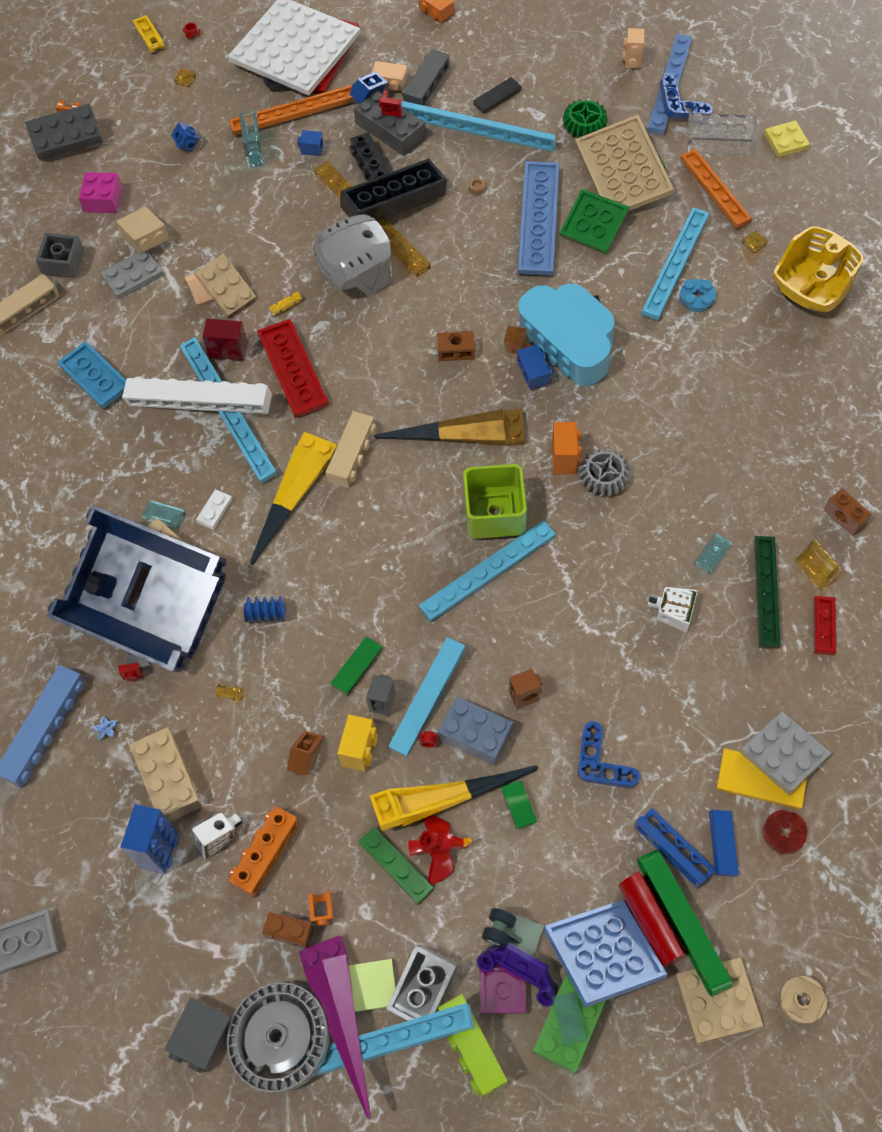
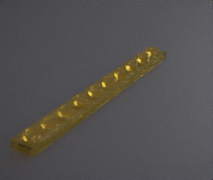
M328 161L314 169V174L339 199L342 190L353 187ZM386 219L377 221L388 236L391 251L416 277L431 269V264Z

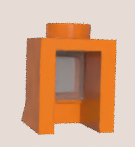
M327 891L325 894L320 895L308 894L310 921L312 923L316 922V926L329 925V920H334L332 893Z

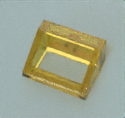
M816 539L795 560V563L820 591L834 583L842 571L841 566ZM814 551H816L821 556V558L830 566V568L833 571H831L828 568V566L820 559V557Z

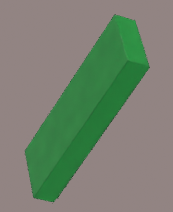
M366 636L331 681V686L348 696L382 651L383 647Z

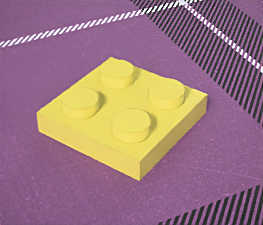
M796 120L767 128L764 131L765 137L778 158L809 149L810 143Z

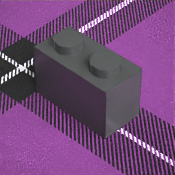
M373 675L366 696L369 712L389 717L396 696L394 680L389 676Z

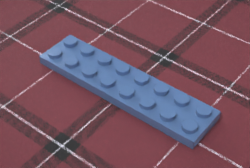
M525 161L518 274L553 276L559 163Z

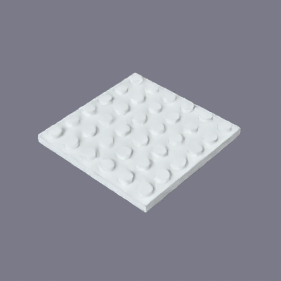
M277 0L228 55V61L309 96L361 34V30L356 26L293 0Z

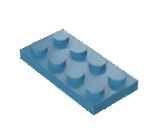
M86 341L57 362L59 367L102 409L123 395L126 379Z

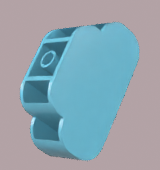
M565 284L556 290L542 285L531 288L520 298L518 312L521 333L528 343L538 344L553 366L556 365L565 377H569L578 385L591 386L598 383L608 374L610 369V350L614 342V317L587 290L577 284Z

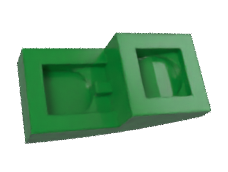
M521 780L500 787L516 829L537 822Z

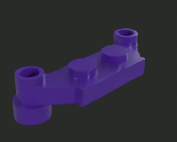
M510 943L507 947L489 946L477 958V966L482 971L488 972L495 965H500L539 989L536 996L539 1004L549 1007L554 1003L558 985L552 980L547 970L549 966Z

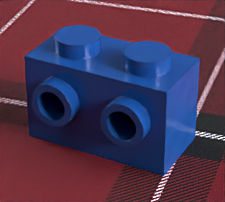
M375 71L358 78L353 83L349 95L360 104L376 90L382 93L388 82Z
M538 344L517 350V363L529 390L550 384L552 369L550 365L546 364L545 353L543 350H540Z

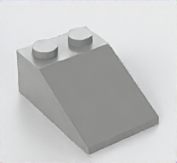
M421 944L416 945L386 1009L408 1021L437 1012L454 980L460 964Z

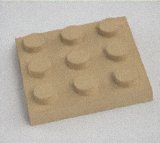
M741 958L722 962L731 978L733 987L713 997L708 994L695 969L675 975L696 1044L763 1027Z

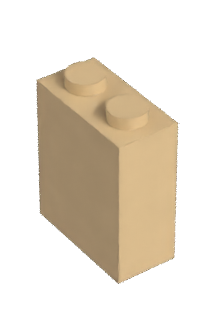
M146 206L116 221L120 235L139 254L169 240L165 225Z

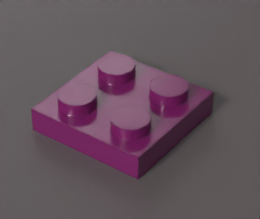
M494 966L488 972L482 971L479 968L481 1015L526 1014L524 979L501 966Z

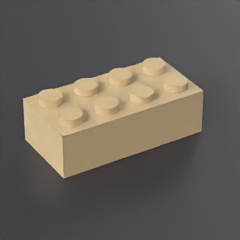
M168 727L129 744L153 807L161 810L169 822L203 807L174 736Z

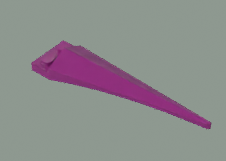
M339 935L300 950L299 955L314 997L319 1001L324 1010L328 1029L366 1117L370 1119L371 1112L361 1056L349 958L343 939Z

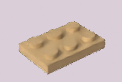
M224 253L194 274L226 317H229L256 297Z

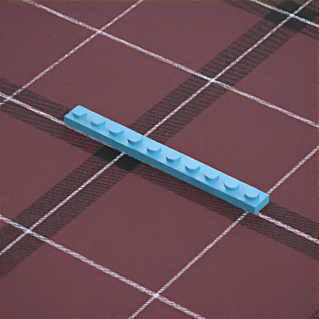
M402 101L404 109L427 124L551 152L555 149L556 135Z
M196 337L180 345L201 382L205 380L217 383L222 382ZM218 411L261 484L276 476V470L241 412Z

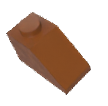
M304 730L290 749L287 770L297 775L307 776L314 766L324 736Z

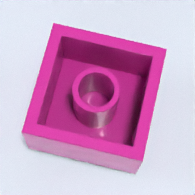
M84 173L79 201L84 212H118L123 189L118 173Z

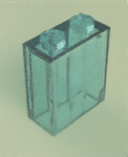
M256 111L240 113L242 140L248 167L265 165Z

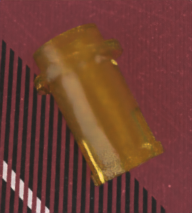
M218 684L216 686V697L229 698L233 701L241 700L243 689L238 685L232 687Z

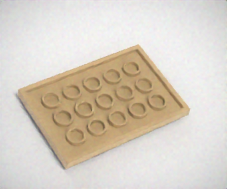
M639 115L575 139L598 195L627 205L630 211L674 194V188Z

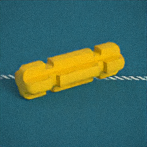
M295 292L291 294V297L288 296L277 302V305H271L269 307L270 312L273 316H276L280 311L283 312L294 306V303L301 302V294Z

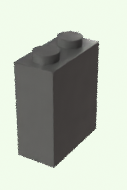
M190 997L164 1049L170 1053L168 1058L178 1063H181L182 1059L190 1062L189 1068L199 1073L203 1069L209 1072L228 1034L232 1017Z

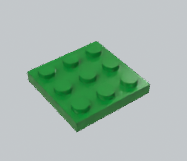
M581 189L559 234L561 237L607 254L629 211V206Z

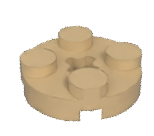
M794 977L788 980L780 990V1009L793 1022L811 1024L820 1019L826 1011L827 998L823 988L811 977ZM805 994L809 1004L801 1006L797 996L801 997Z

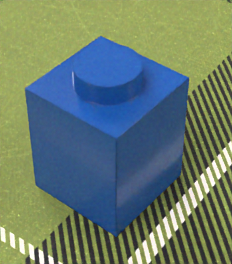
M302 130L301 137H298L297 141L302 155L321 156L324 145L322 132Z

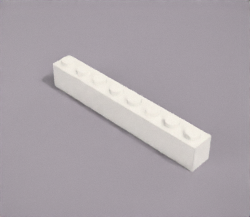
M135 377L127 378L122 398L128 406L268 414L272 393L268 386L262 383L247 384L240 382L236 384L226 381L217 383L208 380L198 382L194 380L178 381L176 379L161 380L158 378L143 379Z

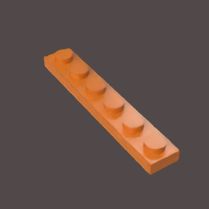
M696 149L681 155L680 160L735 229L751 223V216Z

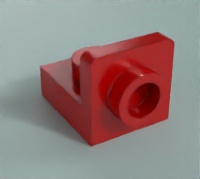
M384 91L383 96L379 98V107H381L382 115L402 117V99L388 98V91Z

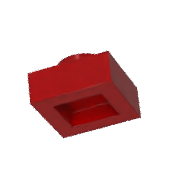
M139 663L118 665V673L123 680L135 681L137 678H143V669Z

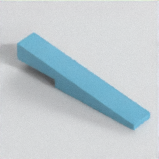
M449 637L446 638L388 746L390 749L405 757L408 756L418 738V734L423 730L446 690V684L463 657L465 645Z

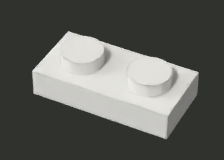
M215 489L197 517V523L214 530L231 504L232 496Z

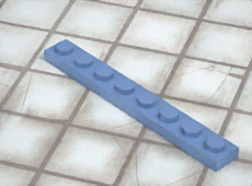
M676 34L664 75H673L676 78L677 86L679 85L692 41V36ZM659 89L647 132L664 135L669 116L665 113L661 90ZM667 94L670 98H674L672 94Z

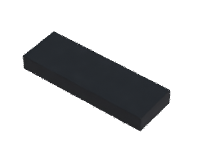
M510 77L473 100V105L484 114L520 92L522 86Z

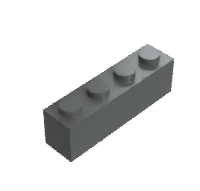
M431 49L429 54L425 56L422 65L418 66L414 77H411L408 86L403 89L402 97L404 101L423 106L426 105L450 67L449 54Z

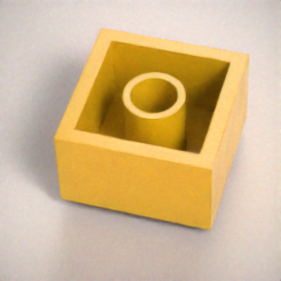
M348 714L337 752L341 767L365 772L367 766L371 765L373 758L371 749L372 746H376L378 740L377 728L374 727L373 719Z

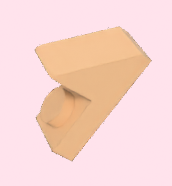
M194 274L185 276L197 307L213 302V298Z

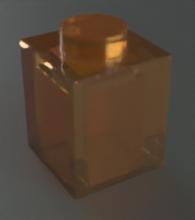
M508 326L504 338L505 349L508 353L517 354V350L526 348L528 342L526 328Z

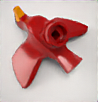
M430 815L423 819L428 831L422 832L419 840H408V849L410 856L420 853L430 854L432 860L428 881L432 885L446 879L454 872L452 850L467 849L472 839L458 838L450 834V823Z

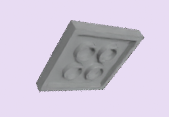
M783 711L743 746L740 751L742 755L788 795L831 755L829 750Z

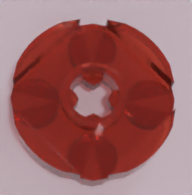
M785 810L775 811L769 815L762 828L765 842L780 855L793 854L799 851L807 840V825L802 817L794 812L791 813ZM781 827L790 830L789 837L780 834Z

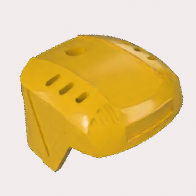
M809 227L791 240L776 266L772 278L780 291L797 304L813 311L829 312L835 309L847 294L850 293L863 262V256L851 242L838 234L820 227ZM814 233H820V234L826 235L827 238L822 237V236H818V235H814ZM812 239L819 240V241L824 242L825 244H821V243L814 242V241H811V240H812ZM809 246L819 247L822 251L810 248ZM851 252H853V253L855 254V256L857 257L858 261H857L856 258L851 254ZM840 260L839 265H838L837 268H835L834 266H832L833 264H835L836 262H838V261Z

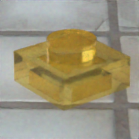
M180 68L174 78V82L177 85L190 88L196 78V73Z
M757 230L742 240V244L753 254L765 247L768 242Z

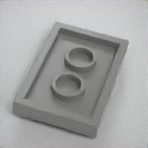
M148 251L141 254L136 253L100 272L102 278L118 300L164 275Z
M48 909L0 925V973L59 953L52 917Z

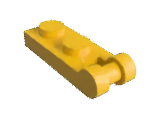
M147 15L132 20L135 29L144 41L150 54L159 48H165L162 38Z

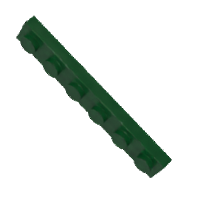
M755 536L754 555L759 648H780L775 537Z

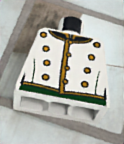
M665 587L662 597L650 594L648 606L659 609L657 620L687 632L697 590Z
M219 813L192 829L194 845L205 860L233 841L234 829L242 824L240 817L235 813L226 819L223 813Z

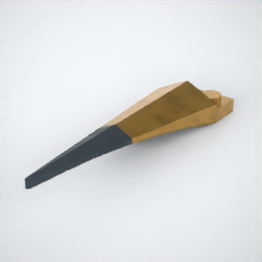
M522 408L505 411L499 409L374 435L376 439L447 440L501 446L525 444Z

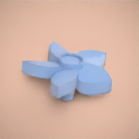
M103 716L100 720L101 725L93 727L95 731L99 732V740H102L106 734L110 737H115L112 729L118 723L114 720L108 721Z

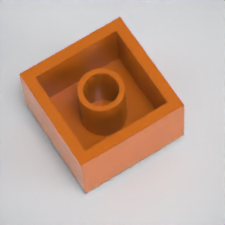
M553 422V474H576V467H580L581 446H579L581 433L580 429H577V422Z

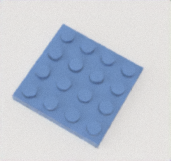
M623 900L545 925L544 933L585 1008L661 981L667 976L666 971Z

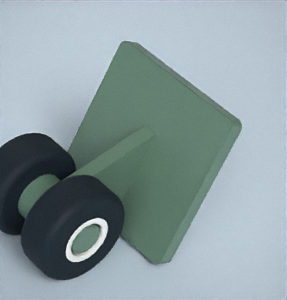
M492 908L489 919L494 923L492 928H484L482 939L490 943L489 946L507 947L510 943L534 957L543 931V925L503 909Z

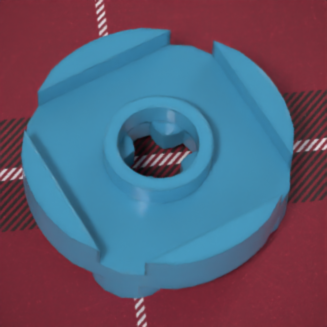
M702 279L686 280L679 294L681 304L687 306V309L692 312L708 310V307L714 304L716 298V291L712 286V282ZM693 294H700V298H697L696 295Z

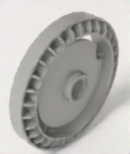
M271 983L253 991L236 1009L228 1029L227 1050L231 1065L236 1074L249 1086L267 1093H286L306 1084L321 1067L329 1047L330 1031L324 1010L312 993L292 983ZM282 997L298 999L305 1005L313 1021L314 1036L311 1035L310 1023L305 1013L298 1006L283 1001ZM281 1032L282 1037L280 1041L276 1043L275 1036L277 1035V1033ZM244 1033H245V1049H246V1052H247V1055H248V1058H247V1059H246V1056H245V1053H244V1045H243ZM313 1041L311 1050H308L310 1042ZM305 1055H308L303 1064L287 1076L276 1079L260 1076L268 1066L273 1074L287 1072L297 1066ZM252 1064L256 1066L255 1070L250 1067Z

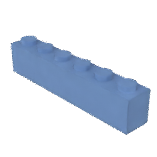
M58 666L1 759L0 779L22 788L24 783L28 782L31 777V771L40 762L43 751L51 744L55 731L61 727L67 711L72 709L76 696L84 688L85 680L81 674L64 666Z

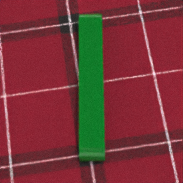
M656 849L638 857L637 863L708 994L713 997L732 988L733 984L728 972L659 850Z

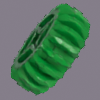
M579 99L578 102L573 101L572 104H568V107L565 108L563 125L567 133H571L572 137L576 135L577 138L605 128L608 121L604 106L600 105L599 101L594 103L593 99L591 101H587V99L584 101Z

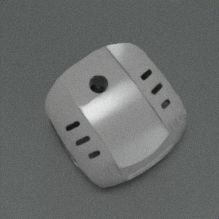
M364 214L348 217L326 227L316 236L313 247L317 265L326 279L338 289L344 290L358 287L369 297L391 283L390 241L374 218Z

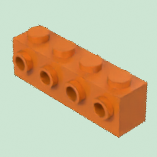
M277 806L274 807L273 811L270 810L267 813L263 827L255 832L253 843L250 847L245 848L241 855V862L238 867L234 866L229 875V882L232 886L253 898L258 893L300 824L297 817Z

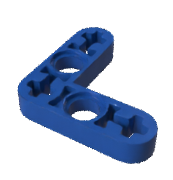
M671 74L663 75L660 81V90L667 116L671 118L701 120L709 118L713 111L709 103L680 101L676 78ZM667 94H672L674 98H670ZM685 108H690L692 112L686 111Z
M588 722L584 726L578 766L579 778L590 783L634 788L640 778L635 768L599 762L602 727L598 722ZM591 728H595V731L598 732L594 735V741H589V731ZM591 746L595 748L596 754L594 756H587L584 749ZM586 767H590V771H592L589 776L585 775V772L582 771ZM597 768H600L599 778H596L597 773H593L597 772ZM604 770H612L615 775L614 778L611 780L605 779L603 776ZM618 771L621 772L620 776H624L620 778V781H617ZM628 773L632 774V777L635 778L631 782H627V778H625Z

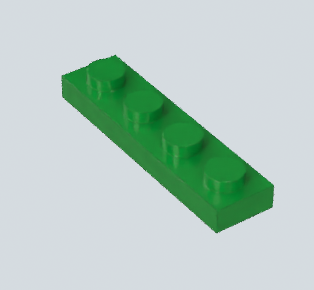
M375 827L358 841L366 852L418 905L434 890Z

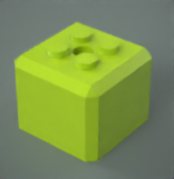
M518 464L468 467L463 472L468 536L472 539L522 535L526 531L527 516L522 467ZM491 509H498L500 513L492 515L489 511Z

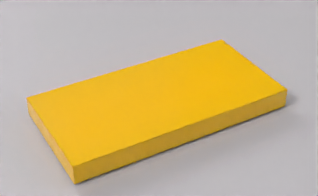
M723 749L716 790L798 810L802 809L806 780L788 795L740 752Z

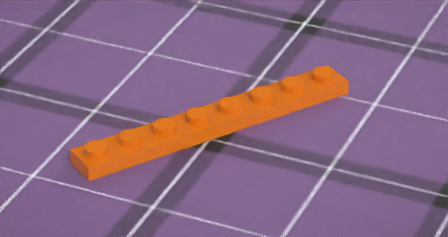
M352 85L230 119L233 135L237 136L355 102L354 98L349 95Z

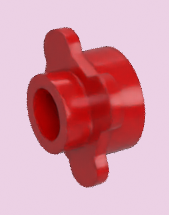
M193 22L185 24L182 29L188 39L196 37V35L198 36L201 33Z
M424 731L418 734L422 747L432 748L437 746L439 735L435 734V732Z

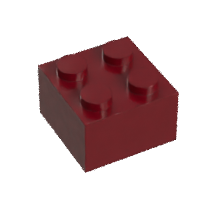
M206 318L202 337L209 358L230 359L234 361L244 360L248 341L243 322Z

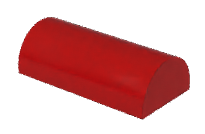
M638 871L623 880L618 887L663 968L688 957L644 876Z

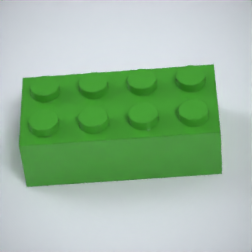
M566 974L532 1054L575 1075L605 1001L585 1008Z

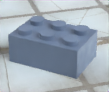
M456 696L438 731L439 741L495 766L513 730V722Z

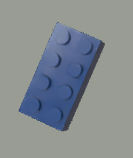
M135 804L120 848L141 869L165 874L166 870L171 867L173 856L171 855L173 849L178 846L179 835L161 810Z

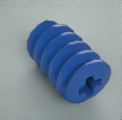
M271 596L270 602H267L266 597H263L262 602H259L258 597H255L254 603L251 602L250 597H247L246 603H244L245 623L248 622L249 617L252 622H255L257 617L260 622H263L265 616L268 622L272 620L273 616L276 621L280 620V616L285 621L286 606L282 596H279L278 602L275 601L274 596Z

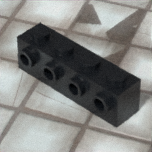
M369 132L350 138V153L356 157L357 166L362 168L364 179L369 181L391 173Z

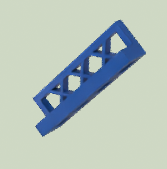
M653 808L636 820L634 827L695 888L698 889L715 872V868ZM653 816L658 821L659 829L651 825L647 819ZM662 833H670L674 837V845ZM678 849H687L690 852V860H687ZM694 864H702L708 872L703 875L694 867Z

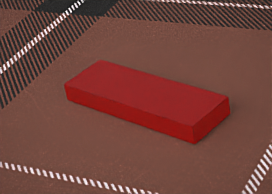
M814 597V654H836L835 597Z

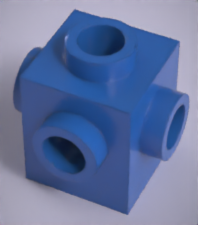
M178 122L171 134L176 146L181 150L192 152L200 140L195 128Z

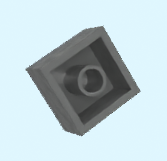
M45 233L36 258L41 273L75 277L84 252L79 236Z

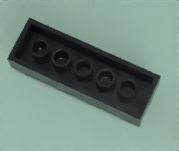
M429 158L342 190L340 193V207L348 217L364 214L379 221L445 196L447 179Z

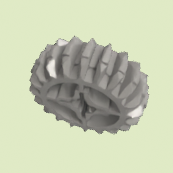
M599 448L598 452L592 450L591 455L586 454L585 459H582L581 466L579 467V479L582 480V486H587V492L593 490L594 495L597 492L600 493L601 498L604 494L610 497L612 492L617 495L619 490L623 491L625 485L627 486L631 475L627 458L622 459V453L616 455V450L609 452L608 448L605 451Z

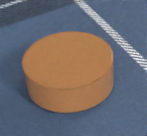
M474 178L470 180V193L481 195L485 192L486 184L483 179Z

